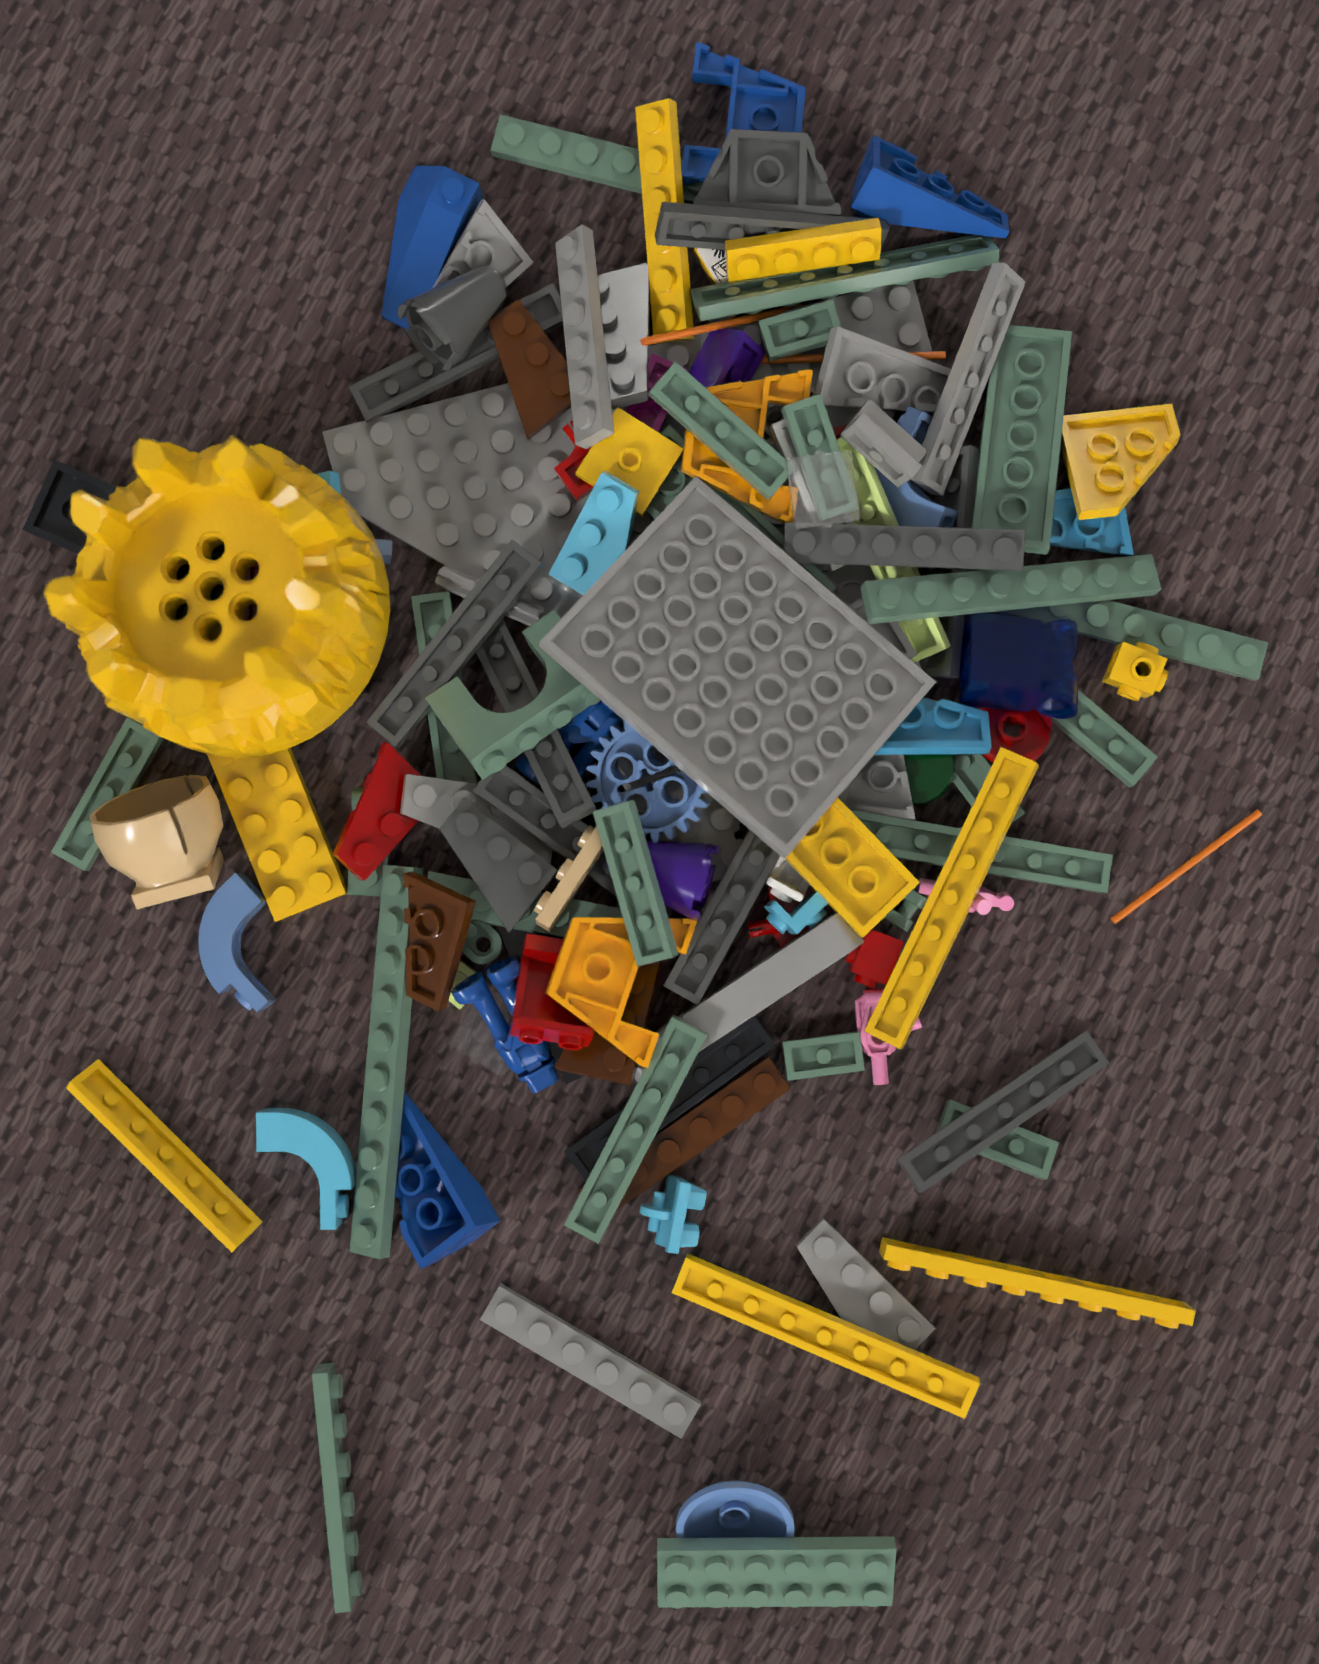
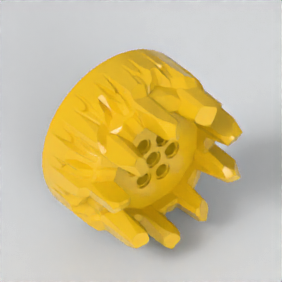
M233 435L223 444L219 443L210 446L200 453L192 452L169 442L157 443L154 440L139 439L133 446V465L137 472V478L127 487L117 486L116 492L109 495V501L83 490H78L71 495L72 519L74 524L87 535V542L77 556V566L73 577L66 576L53 579L48 583L44 593L51 615L66 624L67 629L80 636L78 648L87 662L89 678L105 695V704L110 709L143 724L145 729L191 750L209 755L235 758L263 756L289 749L319 734L332 725L353 705L369 683L380 661L389 624V582L383 557L373 534L360 514L340 493L307 467L297 464L281 451L261 443L248 447ZM220 544H225V552L218 560H212L214 548ZM184 564H189L190 570L188 575L184 579L178 580L177 572L179 568ZM259 564L258 575L254 579L246 581L245 573L251 565ZM223 583V594L217 600L211 601V590L217 584ZM187 603L188 613L183 619L177 621L175 615L178 607ZM251 604H257V615L252 620L245 621V609ZM221 623L222 633L220 637L215 641H210V629L214 625Z

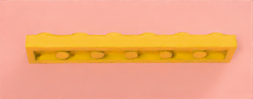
M669 98L635 107L653 335L694 327L688 248L657 245L655 240L661 203H684L676 101ZM694 335L664 342L693 340Z
M99 1059L69 1082L66 1089L231 1252L261 1225L263 1221Z

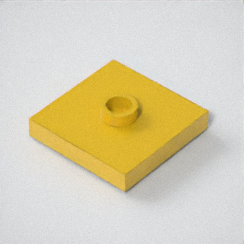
M617 407L612 414L614 434L591 447L576 471V476L594 487L601 473L607 471L639 490L635 513L642 517L682 455L684 448Z

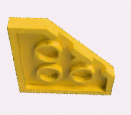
M1172 404L1063 415L1060 446L1078 520L1118 516L1177 445L1181 434Z

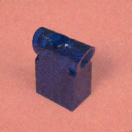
M990 613L971 614L963 631L959 704L971 707L1017 711L1035 709L1045 716L1056 719H1068L1077 715L1078 679L1072 661L1078 653V624L1070 619H1060L1043 624L1041 620Z

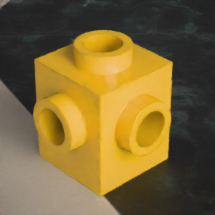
M1122 642L1115 646L1102 682L1117 687L1118 695L1130 700L1139 701L1140 697L1147 698L1152 696L1155 691H1161L1169 672L1164 669L1168 658L1157 655L1159 649L1152 645L1137 642L1134 646ZM1136 668L1139 669L1140 676L1137 674Z

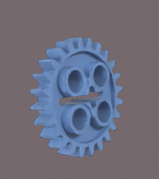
M624 721L625 731L617 724L611 726L610 730L614 738L603 735L598 739L605 749L592 750L590 754L599 762L586 767V770L596 774L595 779L586 783L587 787L597 788L598 794L592 797L593 802L602 801L604 806L601 809L631 801L633 794H640L645 797L648 804L646 812H638L645 837L650 832L653 842L657 843L661 840L662 831H664L669 840L675 838V826L684 833L690 829L687 818L696 822L702 818L696 807L707 808L710 805V802L702 796L703 793L707 792L683 771L666 775L654 783L647 782L631 790L620 792L618 789L620 785L638 780L647 773H657L675 764L670 760L667 763L659 762L653 754L654 746L627 722ZM620 756L631 760L634 768L631 776H625L618 770L617 762ZM670 780H675L682 784L684 788V797L677 800L669 795L667 785Z

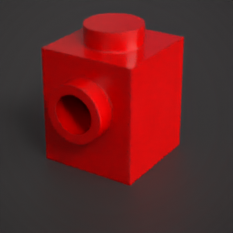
M871 929L863 937L864 942L845 955L844 961L850 963L847 970L856 973L853 981L876 989L878 982L887 985L904 941Z

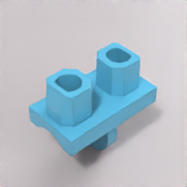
M668 1174L664 1192L654 1191L652 1204L643 1203L640 1205L639 1213L650 1217L647 1230L656 1232L655 1243L665 1247L666 1252L679 1254L680 1247L697 1246L700 1233L699 1226L693 1222H685L687 1209H703L707 1195L706 1190L689 1183L680 1176Z

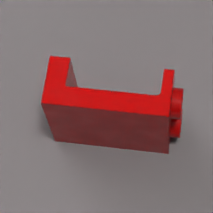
M526 934L521 950L520 972L517 978L510 1036L519 1037L521 1042L527 1044H540L543 1041L558 1043L560 1048L566 1050H580L582 1047L588 1048L594 1035V1028H590L546 994L564 939Z

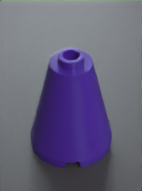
M646 841L664 905L689 919L699 921L701 914L695 910L697 906L705 907L716 865L711 864L713 857H710V854L718 855L719 845L703 842L658 841L654 843L653 841Z

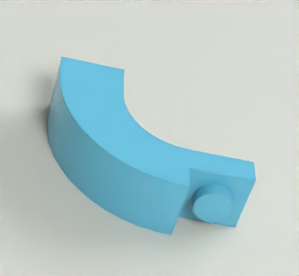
M264 1108L256 1112V1152H289L307 1161L315 1171L319 1181L320 1230H336L343 1223V1218H348L349 1196L348 1194H342V1190H351L355 1187L357 1173L352 1154L342 1137L328 1123L308 1112L291 1108Z

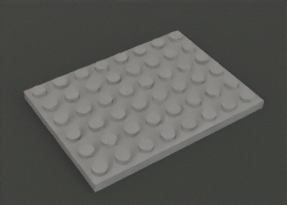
M697 476L693 478L539 643V647L784 859L936 683V681Z

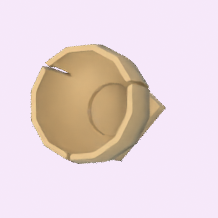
M184 775L159 780L129 790L103 803L90 814L89 818L95 842L107 863L136 882V887L131 895L136 909L214 889L224 864L220 847L216 848L223 828L219 800L207 776Z

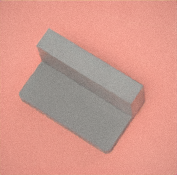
M871 400L862 406L840 434L845 441L897 487L913 478L922 467L919 462L926 454V449Z

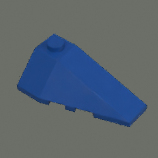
M875 135L872 136L851 195V208L855 209L859 216L870 219L879 218L886 220L887 224L998 238L1007 237L1009 234L1007 214L969 190H962L959 195L954 191L953 185L946 180V175L938 170L934 174H926L914 165L917 160L916 156Z
M415 166L398 200L382 318L404 329L410 326L406 317L401 320L399 319L398 307L406 300L430 290L434 286L479 202L483 199L478 182L445 166Z
M404 1092L395 1198L399 1200L403 1221H399L402 1236L420 1269H423L474 1242L501 1220L479 1183Z

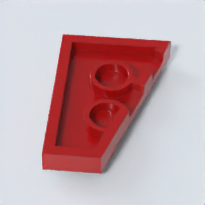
M382 742L372 772L367 775L362 786L364 790L354 811H351L333 852V855L361 881H365L418 822L416 819L400 814L405 774L421 775L388 742Z

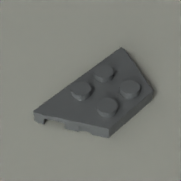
M731 129L693 204L833 216L841 215V207L838 202L835 203L827 185V175L823 166L815 157L816 150L809 134L799 132Z

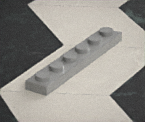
M581 224L557 241L555 245L575 445L588 449L614 434L593 230Z
M992 263L922 446L926 449V454L919 462L922 467L910 479L931 495L943 496L1025 285V281L1006 263Z
M500 1283L480 1318L484 1323L681 1439L701 1406L699 1399Z

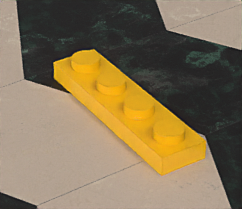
M879 218L725 240L728 281L734 282L880 260L882 227Z

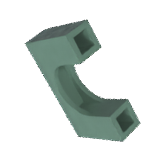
M554 610L522 631L532 652L547 670L544 687L531 703L513 712L496 713L488 711L475 701L458 676L425 698L439 721L482 780L492 773L503 769L508 762L524 751L535 747L541 739L557 728L568 724L573 717L589 706L601 701L539 647L543 637L561 619Z

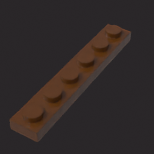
M769 1056L656 1133L617 1210L791 1089ZM585 1184L578 1188L579 1193H581Z

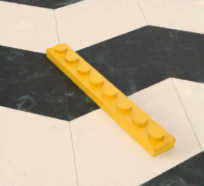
M1002 747L1000 748L864 1032L898 1049H903L1039 767L1037 762Z
M882 1237L879 1253L883 1260L888 1261L887 1265L894 1269L910 1271L911 1266L926 1269L925 1273L939 1279H948L949 1274L964 1277L963 1281L977 1287L985 1288L988 1282L1002 1285L1003 1291L1014 1295L1025 1296L1027 1290L1040 1293L1041 1299L1056 1304H1063L1064 1299L1078 1301L1079 1307L1089 1311L1101 1312L1102 1307L1117 1310L1116 1314L1118 1316L1131 1320H1140V1316L1143 1315L1155 1318L1154 1322L1168 1328L1178 1329L1179 1323L1193 1326L1196 1310L1183 1301Z
M688 1253L672 1290L673 1294L964 1419L980 1385V1379L975 1375Z

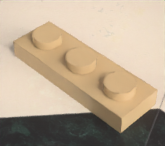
M591 825L587 827L577 843L582 849L575 860L566 859L555 877L560 880L559 884L552 894L546 891L534 908V912L538 913L535 919L536 924L549 933L604 851L597 826L596 828Z

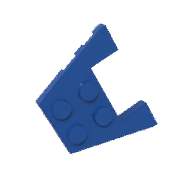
M696 42L692 82L731 87L726 137L731 129L802 132L805 87L764 69H761L760 72L740 65V59L729 54L724 58L710 52V46ZM684 145L682 163L683 185L704 182L720 149Z

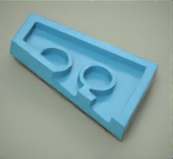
M607 471L602 472L556 558L549 575L584 595L628 548L629 539L632 535L639 490Z

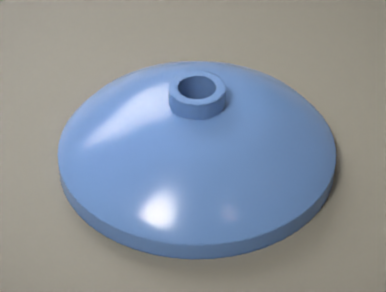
M724 1481L699 1490L685 1501L676 1518V1538L794 1537L795 1532L794 1517L787 1502L771 1489L748 1481Z

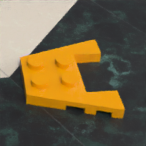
M806 369L797 373L767 376L764 379L747 382L739 381L706 387V389L763 438L768 403L785 406L809 398L813 370ZM686 429L681 472L692 478L697 476L706 485L783 524L785 522L794 523L798 488L781 485L769 500H766Z
M572 917L546 994L590 1028H594L595 1032L638 1065L648 1068L659 1034L621 1021L638 970L624 919ZM668 918L678 953L686 954L697 921Z

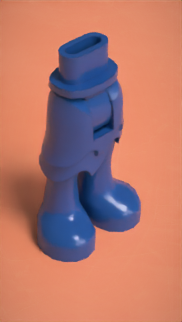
M602 701L589 706L573 717L568 724L557 728L558 731H561L560 735L568 752L575 743H584L572 759L581 778L587 771L586 767L591 765L596 759L590 754L591 751L594 749H605L598 739L603 735L613 739L610 727L615 724L621 728L624 726V720ZM524 753L515 762L516 767L528 779L540 784Z
M516 956L499 960L488 966L485 970L488 979L500 993L511 1015L513 1014L517 986L516 978L520 972V962ZM482 972L472 974L452 989L451 993L459 1004L472 1003L479 1011L494 1038V1046L498 1050V1054L509 1069L518 1074L521 1082L526 1081L532 1093H537L559 1080V1076L553 1067L555 1059L550 1054L548 1041H543L540 1044H527L521 1042L519 1037L510 1036L512 1019L508 1025Z

